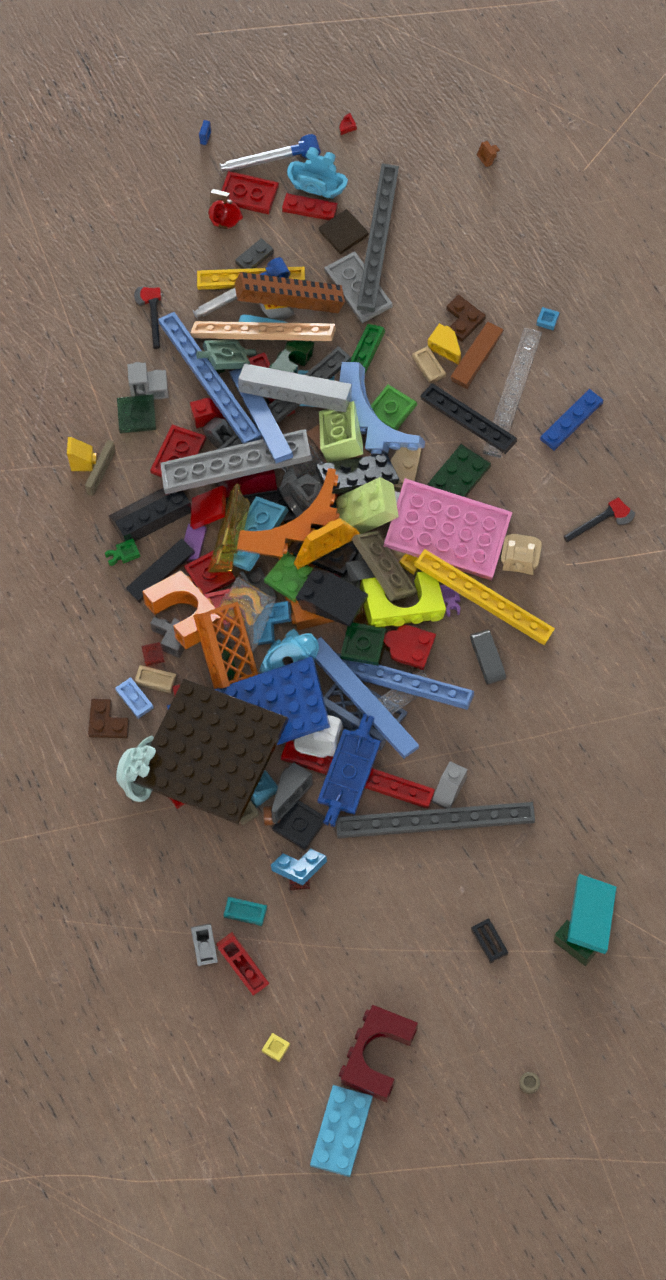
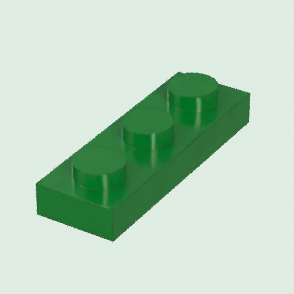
M367 324L351 357V362H359L365 368V373L385 334L384 327Z

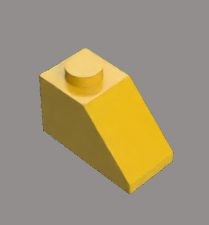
M439 323L428 338V346L431 351L458 365L461 362V352L455 331L449 326Z
M68 437L67 457L71 471H92L94 464L97 462V453H94L93 447L73 437Z

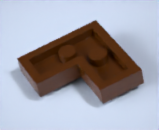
M459 294L446 306V310L458 318L450 328L455 331L457 339L461 342L486 319L484 313Z
M91 699L89 737L128 739L129 719L110 717L111 699Z

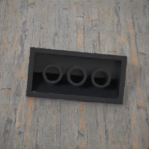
M164 488L114 512L108 517L123 542L132 538L135 542L190 514L191 505L183 490L165 494Z

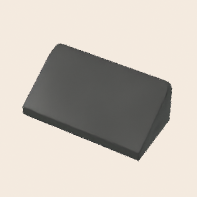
M364 559L346 562L349 581L375 577Z

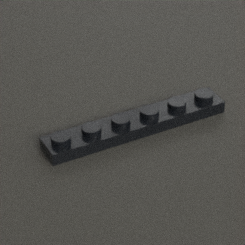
M433 383L420 396L421 400L504 454H507L517 442V437Z

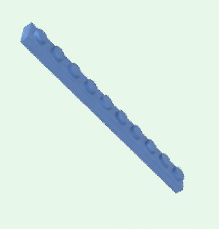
M175 312L159 318L160 326L241 442L244 444L261 440V434L207 358L197 359L196 352L202 350Z

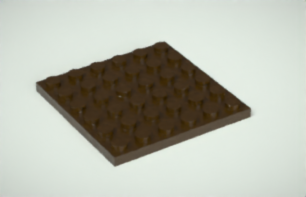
M183 679L150 745L155 748L156 752L154 757L150 759L148 765L150 768L149 772L144 778L138 775L133 783L239 825L289 719L286 716Z

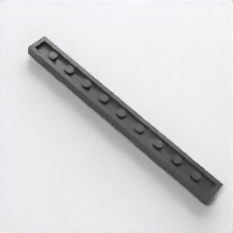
M383 163L381 165L357 310L375 313L399 166Z
M338 346L305 375L330 380L341 370L342 362H351V357ZM276 399L268 407L278 424L300 404ZM235 434L218 449L243 443Z
M533 802L344 816L337 818L336 827L337 838L529 824L535 823Z

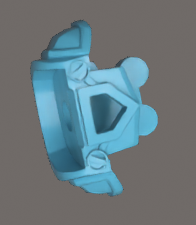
M310 147L306 153V157L309 160H306L305 163L299 161L291 162L287 169V175L296 189L333 199L346 188L348 179L345 175L336 173V166L333 164L336 157L333 153L327 152L324 157L319 156V151L316 148Z
M295 629L290 630L282 642L278 639L270 645L271 648L267 651L268 654L260 666V673L285 666L283 658L286 656L291 657L293 663L311 656L315 660L319 650L317 639L312 633L299 635Z

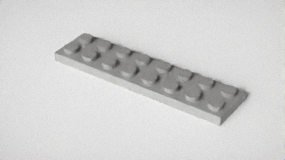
M306 429L283 434L293 453V458L279 463H275L263 439L162 462L160 464L165 494L312 461Z

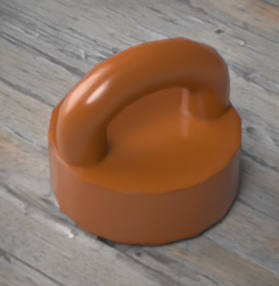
M271 806L263 807L265 826L275 824L272 819Z

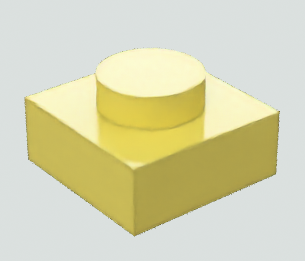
M272 1033L262 1052L280 1062L290 1043Z

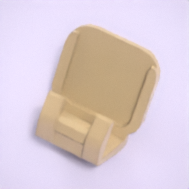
M507 535L504 539L501 555L503 570L533 575L534 569L539 565L542 542L532 536Z

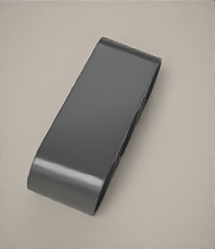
M487 629L470 634L471 643L486 684L505 680V670L490 630Z

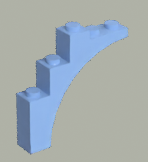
M342 362L339 382L352 384L350 402L354 401L361 434H367L365 449L371 455L388 454L389 448L394 450H400V447L409 450L424 448L425 440L421 436L405 434L394 430L377 417L371 408L366 394L365 368L359 362Z

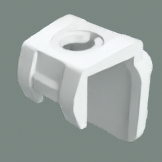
M328 715L330 728L295 739V749L300 753L321 758L327 756L334 757L339 737L343 731L341 719Z

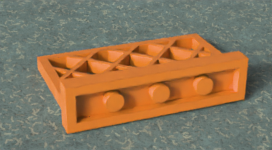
M238 602L193 615L214 689L225 688L232 683L258 675ZM232 607L235 613L233 620L226 616L228 609ZM215 613L220 616L217 625L212 623L210 614ZM224 619L231 623L228 631L220 628ZM234 626L240 630L238 638L231 635ZM218 631L226 635L222 644L216 638ZM229 638L236 642L233 650L226 647ZM239 645L245 648L243 657L236 653ZM223 650L231 654L227 662L222 659ZM234 656L241 660L238 669L231 665ZM245 663L250 666L251 674L247 675L242 672ZM229 668L236 672L233 680L230 681L227 676Z

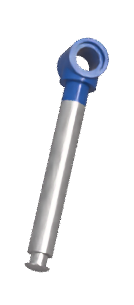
M313 134L303 136L296 145L226 161L225 164L220 163V170L222 173L223 171H234L296 155H301V157L308 159L306 153L310 147L316 148L319 151L318 155H320L321 151L317 137Z
M280 257L271 260L265 268L266 271L260 274L289 278L291 275L285 262ZM235 288L199 306V309L196 311L193 310L194 316L197 319L202 315L204 317L237 299Z

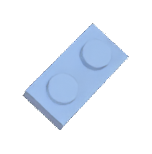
M131 677L115 688L137 719L154 708Z

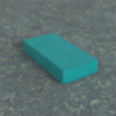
M228 897L223 917L263 926L267 905Z

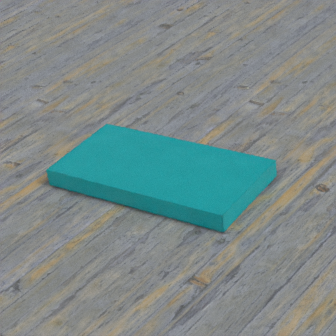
M582 874L578 875L568 931V942L606 954L609 945L617 886Z

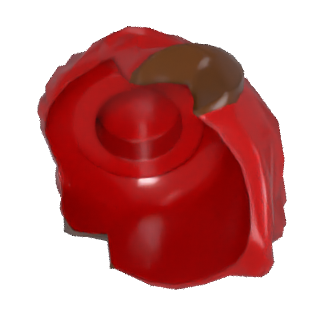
M228 199L215 201L208 211L213 226L221 229L232 228L243 219L239 207L232 200Z

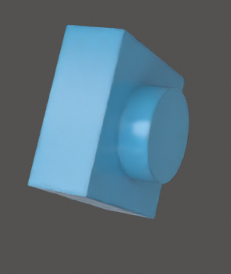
M542 307L536 326L554 331L560 312Z

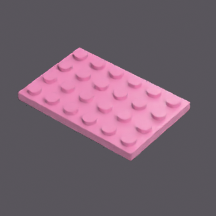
M405 478L397 501L399 517L391 521L383 547L415 557H419L423 550L426 549L460 571L492 581L512 512Z

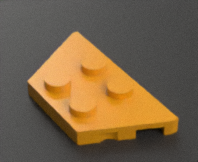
M341 518L328 522L326 526L313 530L306 536L294 561L295 567L297 569L304 567L352 541V538L360 533Z

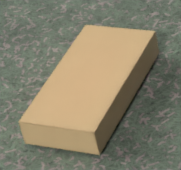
M429 346L412 354L413 359L430 384L446 377V372Z
M140 665L134 682L138 686L172 693V686L175 684L177 675Z

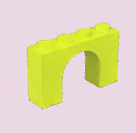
M417 572L414 584L419 602L412 607L401 608L389 602L376 578L362 579L360 590L368 594V598L363 604L368 625L384 628L392 625L402 626L407 623L419 624L423 621L431 620L435 622L443 619L446 607L439 581L425 572Z

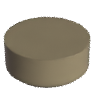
M533 1072L524 1073L519 1081L520 1089L526 1094L537 1092L540 1087L539 1077Z

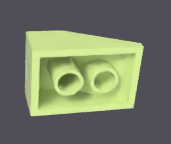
M354 401L349 402L346 413L330 409L319 411L320 449L327 463L362 455L363 441Z

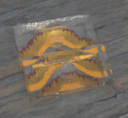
M237 577L228 594H225L218 607L238 602L245 629L249 630L271 597L241 577ZM233 607L229 608L226 614L232 620L235 616Z

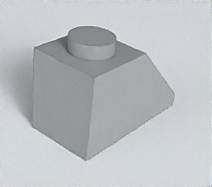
M450 761L441 776L432 802L445 809L451 808L467 779L468 769Z

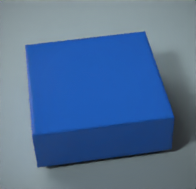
M204 120L200 129L199 139L202 145L208 143L211 135L210 121Z

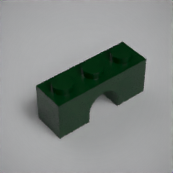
M302 340L287 341L283 352L280 351L278 353L276 361L271 363L269 368L297 373L298 365L296 364L306 366L313 356L314 342Z

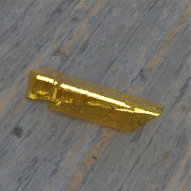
M236 484L230 492L225 517L222 519L208 572H231L233 569L234 553L237 554L238 552L236 550L239 532L245 528L250 507L249 500L247 498L244 499L239 490V484Z

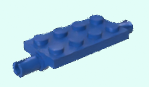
M363 714L360 725L355 731L343 730L317 802L329 807L323 823L329 825L330 822L331 827H335L340 811L355 815L380 748L381 741L373 739L369 734L375 719L371 715L368 718V714Z

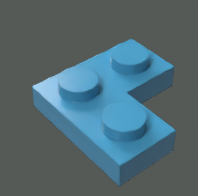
M285 601L263 605L264 608L260 614L254 609L253 613L256 616V620L253 622L255 645L275 643L274 624L292 621L290 602Z
M310 849L299 860L283 853L271 864V870L304 885L327 862V857L313 849Z

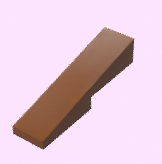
M487 321L450 376L451 381L468 389L504 330Z

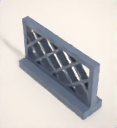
M334 683L325 696H323L327 715L341 719L343 728L346 730L355 731L360 725L363 713L357 707V712H348L345 706L355 704L351 700L344 701L342 694L345 693ZM369 689L389 712L395 711L400 714L396 720L401 723L407 716V711ZM333 695H340L341 702L334 703L329 698ZM371 726L369 731L370 737L381 741L379 748L381 751L387 740L375 727Z

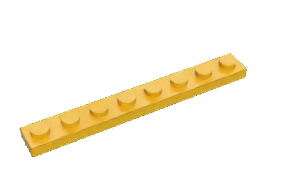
M426 549L423 550L414 564L416 568L542 645L546 644L555 629Z

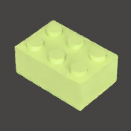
M381 477L336 499L337 513L340 514L339 518L356 528L360 534L399 517L394 484Z

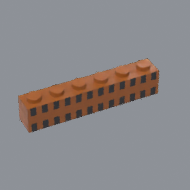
M240 272L234 283L237 301L339 313L345 303L342 285L244 272Z

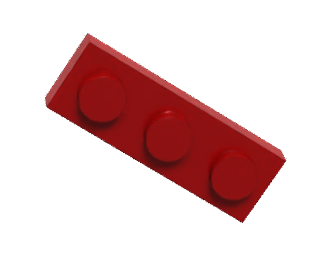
M286 193L282 212L329 221L335 217L338 203Z

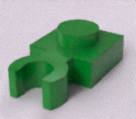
M133 538L117 544V550H107L105 552L106 558L113 556V559L108 560L109 566L115 565L118 560H122L124 564L140 557Z

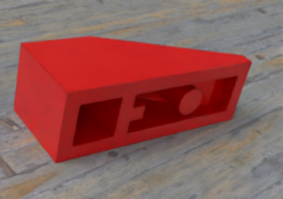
M233 932L216 943L218 950L253 996L269 985L263 973Z

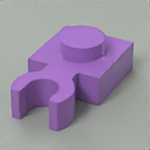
M440 585L444 603L447 605V617H450L451 609H455L457 615H460V606L457 604L460 602L459 593L446 585Z

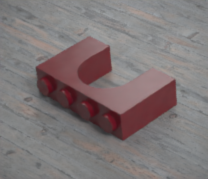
M372 1005L370 1010L367 1009L362 1020L365 1023L362 1029L358 1028L355 1040L357 1042L354 1047H350L347 1058H349L346 1066H342L339 1077H341L342 1085L387 1103L394 1087L395 1079L372 1070L364 1061V1050L371 1041L377 1038H390L411 1046L418 1029V1022Z

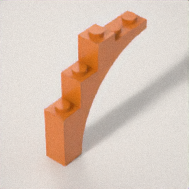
M328 468L323 486L317 498L296 519L270 530H240L236 551L282 558L283 554H287L288 543H285V540L303 543L306 536L314 530V528H311V525L324 527L328 522L339 519L340 514L337 513V508L330 507V504L334 505L335 493H332L333 486H337L338 475L335 474L336 469Z

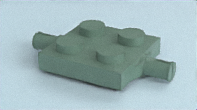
M238 340L204 341L203 348L205 351L196 352L197 359H209L215 370L243 368L244 363L250 364L247 356H256L255 349L243 348Z

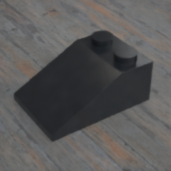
M317 567L313 568L296 596L301 609L349 627L368 598L367 593L331 572Z

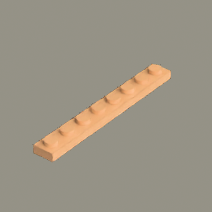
M195 321L191 330L192 338L332 341L336 328L335 324Z

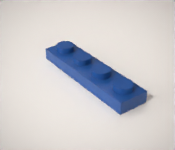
M589 389L541 435L540 440L555 451L603 404V399Z

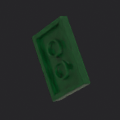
M460 444L429 481L428 486L466 497L489 470L491 463Z

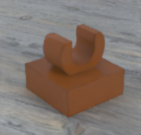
M488 141L481 143L477 156L486 167L492 166L500 149L497 145L491 146Z

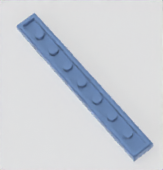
M242 368L229 372L238 392V378ZM239 392L275 463L293 458V453L263 396Z
M322 637L317 639L319 650L315 661L363 714H368V718L369 715L375 718L372 723L374 727L402 758H406L419 749V744Z
M342 659L352 672L365 682L468 710L474 697L473 690L382 665L376 666Z

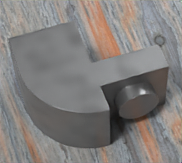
M153 617L150 623L152 631L164 636L161 641L162 651L180 658L185 648L175 638L173 626L180 621L174 618L170 624L166 619Z

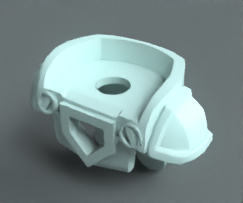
M153 736L144 739L136 748L127 749L123 753L117 767L116 778L118 784L125 791L126 796L136 802L147 800L152 792L149 789L134 784L133 781L136 780L138 775L143 778L146 777L150 768L148 765L150 759L154 757L156 752L155 748L150 746L154 739Z

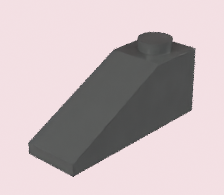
M294 762L283 770L271 810L272 819L275 824L313 785L312 773Z

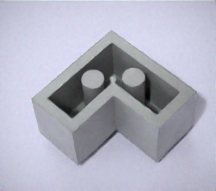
M135 362L127 364L132 402L169 398L166 370L147 372L146 363Z

